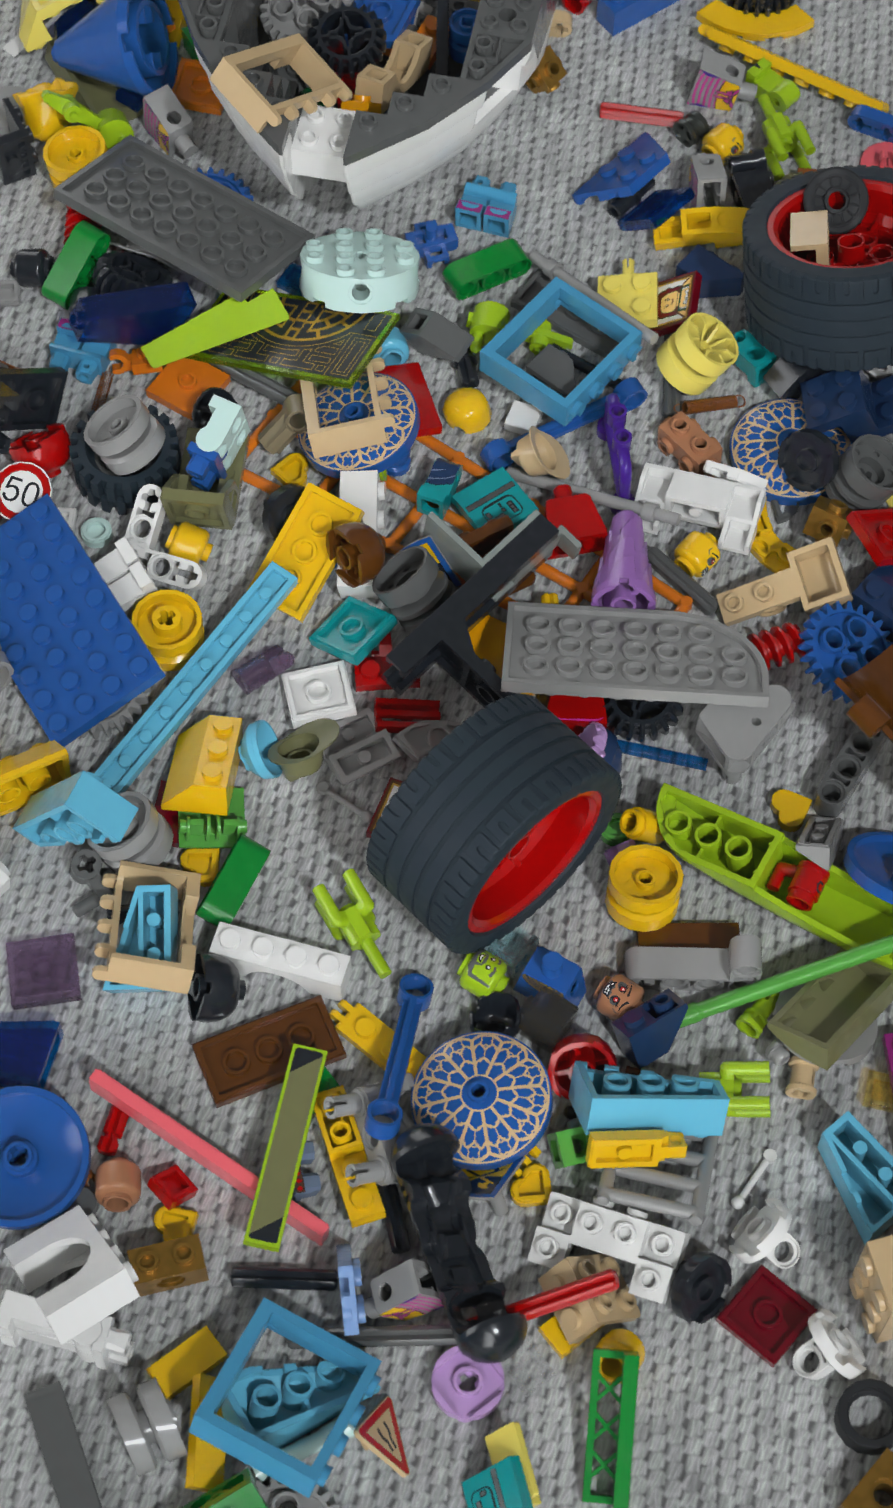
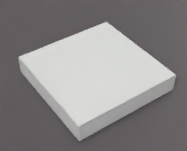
M344 660L281 674L293 729H298L306 723L317 719L329 718L338 720L357 715Z

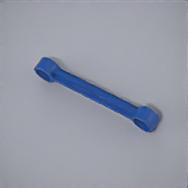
M635 377L623 380L612 392L618 395L620 403L626 406L627 412L641 406L648 395L647 391ZM606 396L587 404L583 414L580 417L576 415L566 427L553 420L538 427V429L557 439L604 417ZM529 432L509 441L503 438L495 439L482 449L480 458L491 473L502 466L506 469L512 465L514 461L511 459L510 454L516 450L517 442L529 434Z
M407 974L400 980L397 1002L401 1009L378 1099L368 1105L364 1121L366 1132L378 1140L393 1139L400 1130L403 1111L399 1105L402 1087L421 1012L429 1008L434 990L432 981L422 974ZM407 990H418L424 995L414 996L409 994ZM383 1115L391 1118L394 1122L381 1123L373 1117Z

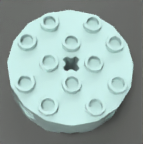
M339 228L333 234L307 240L300 253L302 265L300 290L303 296L311 302L316 300L325 302V308L350 313L385 312L395 309L398 302H411L416 298L419 291L418 266L420 255L414 243L383 234L381 229L370 228L365 232H353L350 228Z

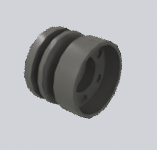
M872 434L860 436L839 456L837 474L825 486V491L830 500H841L848 505V508L854 511L878 509L893 495V444L881 436Z
M421 546L407 548L390 558L372 583L373 592L386 607L391 608L392 614L399 620L400 625L409 632L414 631L457 591L454 583L448 579L445 572L439 570L437 562L426 548Z

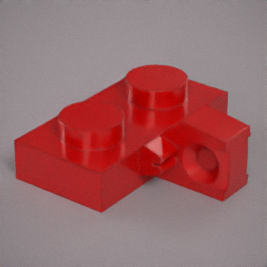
M391 632L379 643L378 651H371L370 658H365L358 666L354 665L356 692L393 690L382 679L383 673L393 665L385 660L386 655L392 651ZM420 678L409 688H420Z

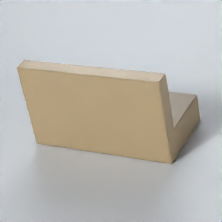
M828 210L791 213L790 252L815 250L816 263L829 265Z

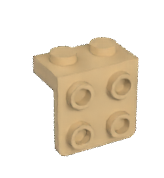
M592 1254L566 1257L538 1278L543 1292L607 1269L615 1270L618 1275L620 1287L617 1290L554 1311L569 1344L579 1343L602 1325L635 1321L641 1315L635 1296L628 1293L629 1288L621 1274L619 1264L611 1256Z

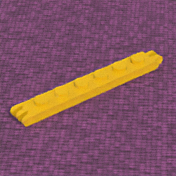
M701 24L698 27L700 35L720 44L718 49L734 55L735 51L744 54V61L754 65L764 57L772 63L771 69L783 77L785 73L794 76L793 82L806 88L812 84L819 88V94L830 99H834L835 95L845 99L843 104L852 109L856 105L862 104L886 113L889 111L890 107L884 101L708 24Z
M342 999L337 1006L346 1015L343 1016L336 1009H332L329 1012L331 1019L337 1023L334 1026L336 1031L385 1071L395 1031L360 1003L352 1006ZM412 1047L406 1073H412L415 1080L419 1068L427 1057ZM535 1145L528 1153L537 1159L541 1151ZM525 1155V1160L521 1165L526 1168L532 1164V1161ZM518 1168L513 1176L519 1179L523 1171Z

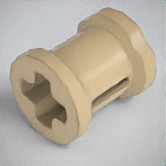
M792 1056L788 1062V1066L791 1068L790 1083L785 1088V1094L792 1098L814 1099L817 1095V1090L814 1088L815 1072L820 1067L806 1062L797 1056Z

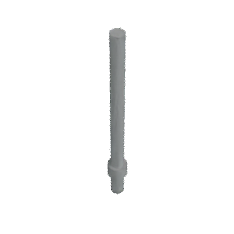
M533 251L530 254V261L541 268L543 274L551 280L555 277L560 278L642 331V339L651 345L658 341L659 335L566 272L562 264L554 259L546 258L537 251Z
M508 467L507 469L510 476L517 482L553 491L559 485L568 484L571 486L573 495L587 493L590 495L593 503L621 511L631 510L645 521L654 523L657 520L678 526L681 521V514L661 509L655 503L646 501L643 504L546 476L531 477L524 470Z

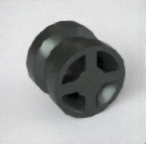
M694 110L689 112L684 120L680 119L675 122L673 131L678 141L686 147H691L697 142L698 138H703L709 132V125L704 116Z

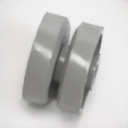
M132 394L115 397L103 404L89 419L84 430L85 442L116 475L130 474L146 466L158 454L166 437L164 427L153 415L149 414V409L144 403Z
M126 791L118 793L139 808L121 842L113 843L107 837L103 843L94 844L90 838L87 839L88 844L116 874L118 873L121 860L158 866L166 858L172 847L174 834L170 824L157 812L150 800L140 792Z
M155 1377L137 1386L136 1392L143 1407L139 1411H136L130 1395L124 1391L106 1399L138 1477L156 1469L157 1460L151 1447L156 1442L164 1459L169 1462L187 1455L179 1434L181 1427L169 1399L164 1398Z

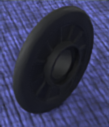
M829 167L818 172L809 181L803 197L805 212L828 210L829 234L832 235L844 234L856 228L864 219L869 205L868 190L864 181L858 174L844 167ZM833 192L840 193L844 198L843 206L838 210L831 208L828 203L829 196Z

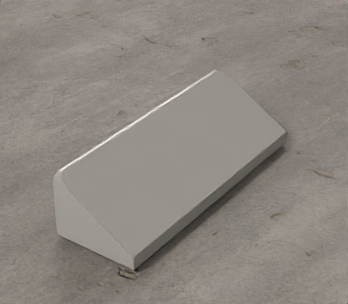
M811 816L796 843V850L823 869L830 871L842 844L843 819Z

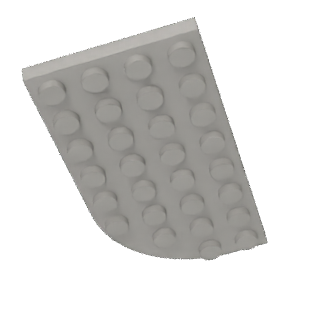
M508 601L501 692L546 694L550 696L566 695L583 698L600 697L617 700L634 699L650 702L667 701L684 704L701 703L717 706L734 705L751 708L768 707L769 675L763 656L745 636L716 620L678 611Z

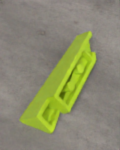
M273 288L249 302L246 299L239 302L231 297L142 346L140 349L152 368H158L287 321L289 315Z

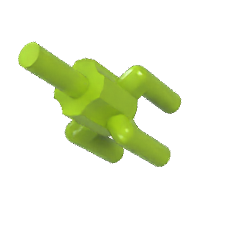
M768 94L760 95L757 100L767 119L763 121L761 127L769 143L763 149L766 154L767 165L773 173L774 180H781L785 176L779 161H785L789 157L788 152L792 153L798 168L812 169L806 155L813 154L816 148L803 122L796 120L791 123L788 116L783 115L782 112L775 111Z
M351 868L342 874L347 883L344 890L352 903L343 906L340 910L324 884L314 887L312 892L317 899L314 905L334 939L343 940L345 938L352 951L364 950L379 978L388 977L392 971L375 944V941L381 936V932L375 924L376 916L372 911L374 902L355 870Z
M725 1061L720 1065V1072H699V1078L720 1081L730 1099L726 1116L771 1118L770 1096H742V1083H770L769 1061Z

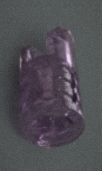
M274 645L270 649L256 655L255 658L248 660L247 663L242 664L239 668L234 669L232 674L237 685L246 695H249L254 690L259 689L260 686L265 685L268 681L273 680L276 676L286 671V669H289V667H292L295 657L290 652H285L281 646Z

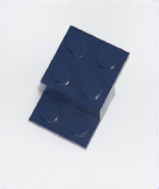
M834 370L800 383L808 429L818 430L823 433L841 426L851 443L860 436L867 434L883 437L893 433V375L870 383L863 370L857 372H850V370L836 372Z

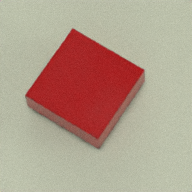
M177 1164L150 1177L147 1186L168 1210L190 1200L198 1191V1188Z

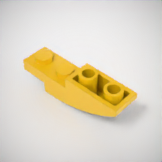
M749 208L680 209V216L653 219L655 249L658 251L714 243L716 249L743 245L742 226Z
M344 1085L319 1092L314 1112L351 1227L355 1228L386 1218V1213L375 1182L351 1187L347 1181L355 1179L356 1176L345 1178V1169L348 1164L368 1162L354 1115L337 1117L335 1119H329L325 1115L326 1112L334 1111V1108L324 1110V1099L328 1096L346 1094Z

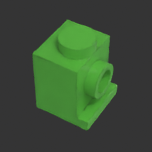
M582 1126L547 1135L555 1170L586 1162L585 1156L589 1135H585ZM573 1140L578 1141L581 1145V1150L578 1153L574 1151Z

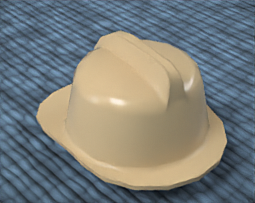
M535 426L529 428V434L517 442L516 450L510 454L511 459L531 477L548 474L559 479L569 477V460L563 447L554 437Z

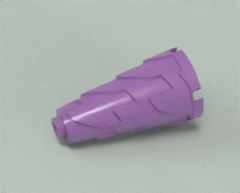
M623 510L616 513L612 518L608 535L605 538L603 557H600L598 573L593 584L591 606L655 610L656 595L653 590L651 563H648L647 542H644L643 523L638 514L631 510Z

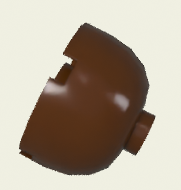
M348 522L336 526L326 534V548L330 561L334 558L336 559L341 569L335 571L346 585L352 588L364 585L376 578L384 567L385 540L380 533H377L369 525L363 522Z

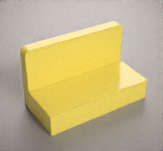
M510 1422L485 1437L492 1465L509 1456H519L534 1508L541 1504L534 1472L520 1423Z

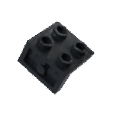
M8 97L2 100L9 133L0 136V178L5 186L36 175L35 163L39 162L37 153L33 145H31V143L35 142L33 133L29 125H23L24 119L19 107H13Z

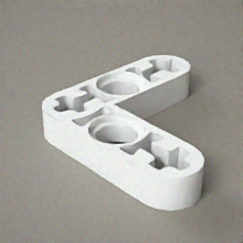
M155 484L144 485L137 494L125 533L126 539L140 558L148 560L145 568L152 580L189 591L200 590L207 581V572L202 565L155 550L166 513L160 500L162 488ZM155 494V496L159 497L157 503L151 504L147 501L149 495L153 496ZM143 510L155 514L154 518L142 514ZM148 521L151 531L146 537L140 538L137 535V527L141 522ZM167 559L170 563V570L166 575L159 576L156 573V565L160 560ZM180 569L186 572L193 571L198 575L196 580H190L189 582L188 578L177 574Z

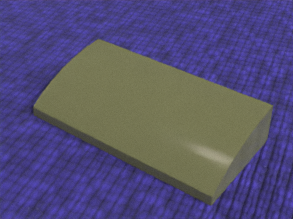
M55 40L47 42L45 60L56 78L74 81L78 84L79 89L75 98L79 103L96 114L107 108L119 109L125 114L128 121L143 115V103L136 93L61 68L58 63L54 62L51 54V48Z
M840 948L835 954L840 953V952H843V951H846V950L843 949V948ZM867 961L807 982L768 1021L767 1028L794 1052L811 1063L828 1070L893 1001V970Z

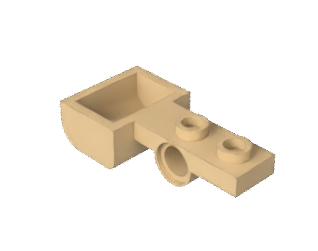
M828 537L787 552L786 555L790 568L717 594V601L725 625L732 626L756 616H773L783 612L787 605L800 600L804 611L809 617L827 603L832 606L836 601H839L841 605L852 601L853 597L834 539Z

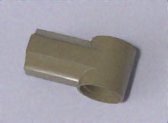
M292 394L285 398L283 409L258 435L259 442L264 446L265 450L273 455L275 453L280 454L298 434L307 432L302 394Z

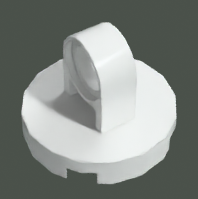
M778 1198L765 1199L768 1204L760 1210L753 1206L738 1221L731 1233L735 1243L734 1245H729V1250L742 1263L751 1264L764 1258L776 1267L788 1269L793 1267L800 1258V1246L787 1232L792 1221V1211ZM786 1241L789 1246V1253L784 1260L778 1261L774 1254L775 1248L780 1242Z
M819 1309L809 1317L808 1326L813 1338L795 1351L793 1356L794 1370L798 1375L810 1380L822 1379L835 1369L844 1377L855 1379L866 1371V1367L861 1365L866 1361L865 1356L848 1328L846 1327L842 1331L838 1329L833 1323L837 1316L827 1309ZM815 1352L819 1358V1365L815 1371L808 1373L804 1367V1360L809 1353Z

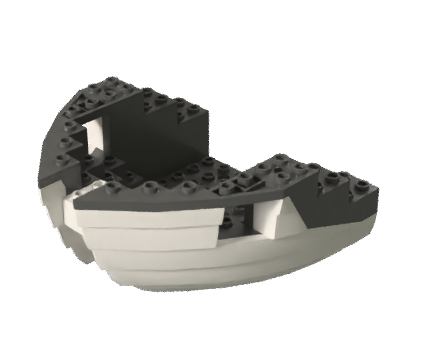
M178 0L194 43L196 54L200 64L207 73L208 79H210L224 56L272 42L270 35L266 34L260 19L262 14L260 5L264 4L263 0ZM421 0L432 6L431 16L437 17V0ZM449 0V18L452 13L462 8L478 10L464 64L457 63L451 58L448 43V76L436 74L435 61L430 70L428 69L405 93L393 92L389 108L383 114L339 109L336 102L332 107L317 105V111L312 114H308L303 108L298 109L299 117L292 121L288 120L283 114L281 115L282 123L273 127L267 123L262 132L257 133L210 80L209 82L213 92L239 133L291 195H294L297 199H303L304 192L313 187L317 178L347 183V189L349 194H351L353 205L363 209L414 183L461 153L499 117L538 67L544 55L557 0H480V2ZM418 12L416 25L408 26L407 29L417 32L426 16ZM383 55L381 62H375V65L384 68L389 56ZM269 63L242 72L271 105L300 96L299 92L307 88L305 82L290 65L273 69Z

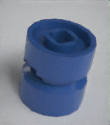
M473 8L456 10L449 18V54L457 63L464 64L478 11Z

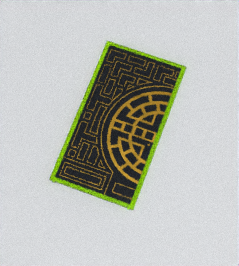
M257 289L246 298V301L249 302L267 291ZM222 292L211 308L231 297ZM276 292L289 315L287 321L185 358L351 389L399 321L400 314L389 311L374 313L340 312L325 308V302L316 300L311 302L305 297Z

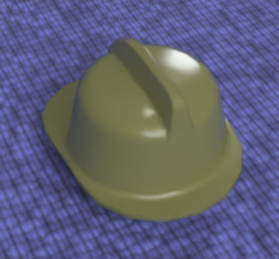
M329 718L308 722L286 738L273 744L268 750L267 757L272 763L280 765L285 778L290 782L312 775L321 768L323 764V751L336 741L340 733V726L336 721Z

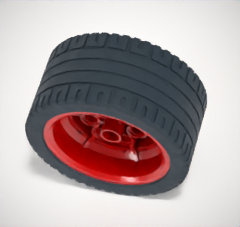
M844 166V168L858 174L864 181L868 190L869 205L864 219L856 228L844 234H829V265L816 263L815 250L790 252L791 213L805 212L803 206L805 189L812 177L826 168L817 169L815 172H805L804 175L799 174L793 176L792 179L781 181V184H776L771 187V190H766L750 206L742 226L745 316L750 332L769 352H774V355L780 358L784 357L786 361L791 363L796 362L797 365H806L813 369L822 368L825 371L836 370V372H844L845 370H850V372H857L859 370H873V368H886L888 365L893 366V168ZM833 192L829 196L828 203L831 208L838 210L843 206L844 198L840 193Z
M514 694L501 698L495 703L487 705L484 709L475 712L473 716L468 717L461 725L455 727L449 735H446L437 746L435 745L429 751L426 757H423L418 766L409 773L406 781L401 783L397 793L393 794L389 800L390 803L384 808L382 816L379 817L376 827L373 829L366 852L367 867L371 875L451 952L456 954L474 953L479 949H484L486 946L494 944L495 941H499L505 935L514 931L516 927H519L527 918L531 917L538 908L540 909L549 898L551 899L557 890L567 882L566 880L575 873L576 868L583 863L586 856L590 854L594 845L601 838V834L606 830L608 822L611 821L613 813L616 811L622 791L620 774L534 696Z

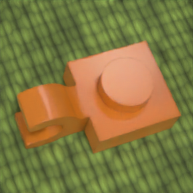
M141 347L132 349V354L120 348L109 351L110 360L118 359L122 361L121 363L112 364L113 374H122L127 371H132L133 375L163 372V366L152 368L142 353Z

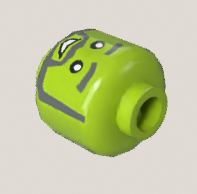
M479 949L475 953L467 954L457 971V975L460 976V986L478 998L480 996H489L492 992H503L510 978L505 976L507 971L506 962L485 949Z

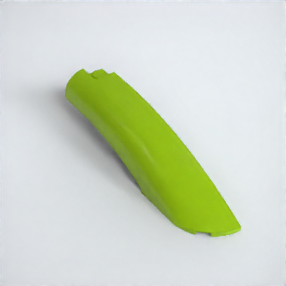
M663 784L656 806L659 830L669 848L684 861L775 915L845 950L893 934V904L872 895L858 885L848 873L834 865L831 866L829 871L830 878L825 884L818 902L813 905L810 911H802L794 908L786 901L789 893L788 887L792 880L791 877H785L778 892L769 890L766 885L777 863L786 862L798 865L802 860L811 861L796 850L795 842L785 837L781 831L669 784ZM893 953L870 960L873 963L893 970Z

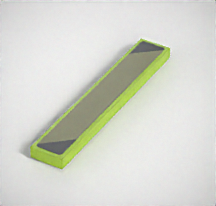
M293 1043L243 1245L279 1253L328 1051Z

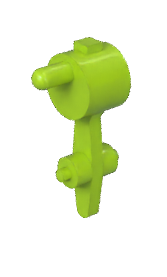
M44 90L41 94L43 101L64 115L68 122H79L99 131L105 139L108 150L129 135L135 137L127 117L119 109L107 108L96 114L79 103L71 94L61 95L50 90Z
M483 301L475 305L473 312H469L466 327L470 328L469 333L475 338L470 345L472 353H479L482 346L484 347L510 322V311L503 304L494 301ZM546 319L525 342L530 343L529 350L537 356L548 344L552 345L553 343L564 349L571 350L573 339L551 331L552 324Z

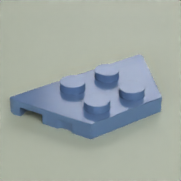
M350 1243L336 1245L344 1334L345 1336L359 1335V1324L366 1323L363 1294L356 1295L355 1286H362L359 1258H352Z

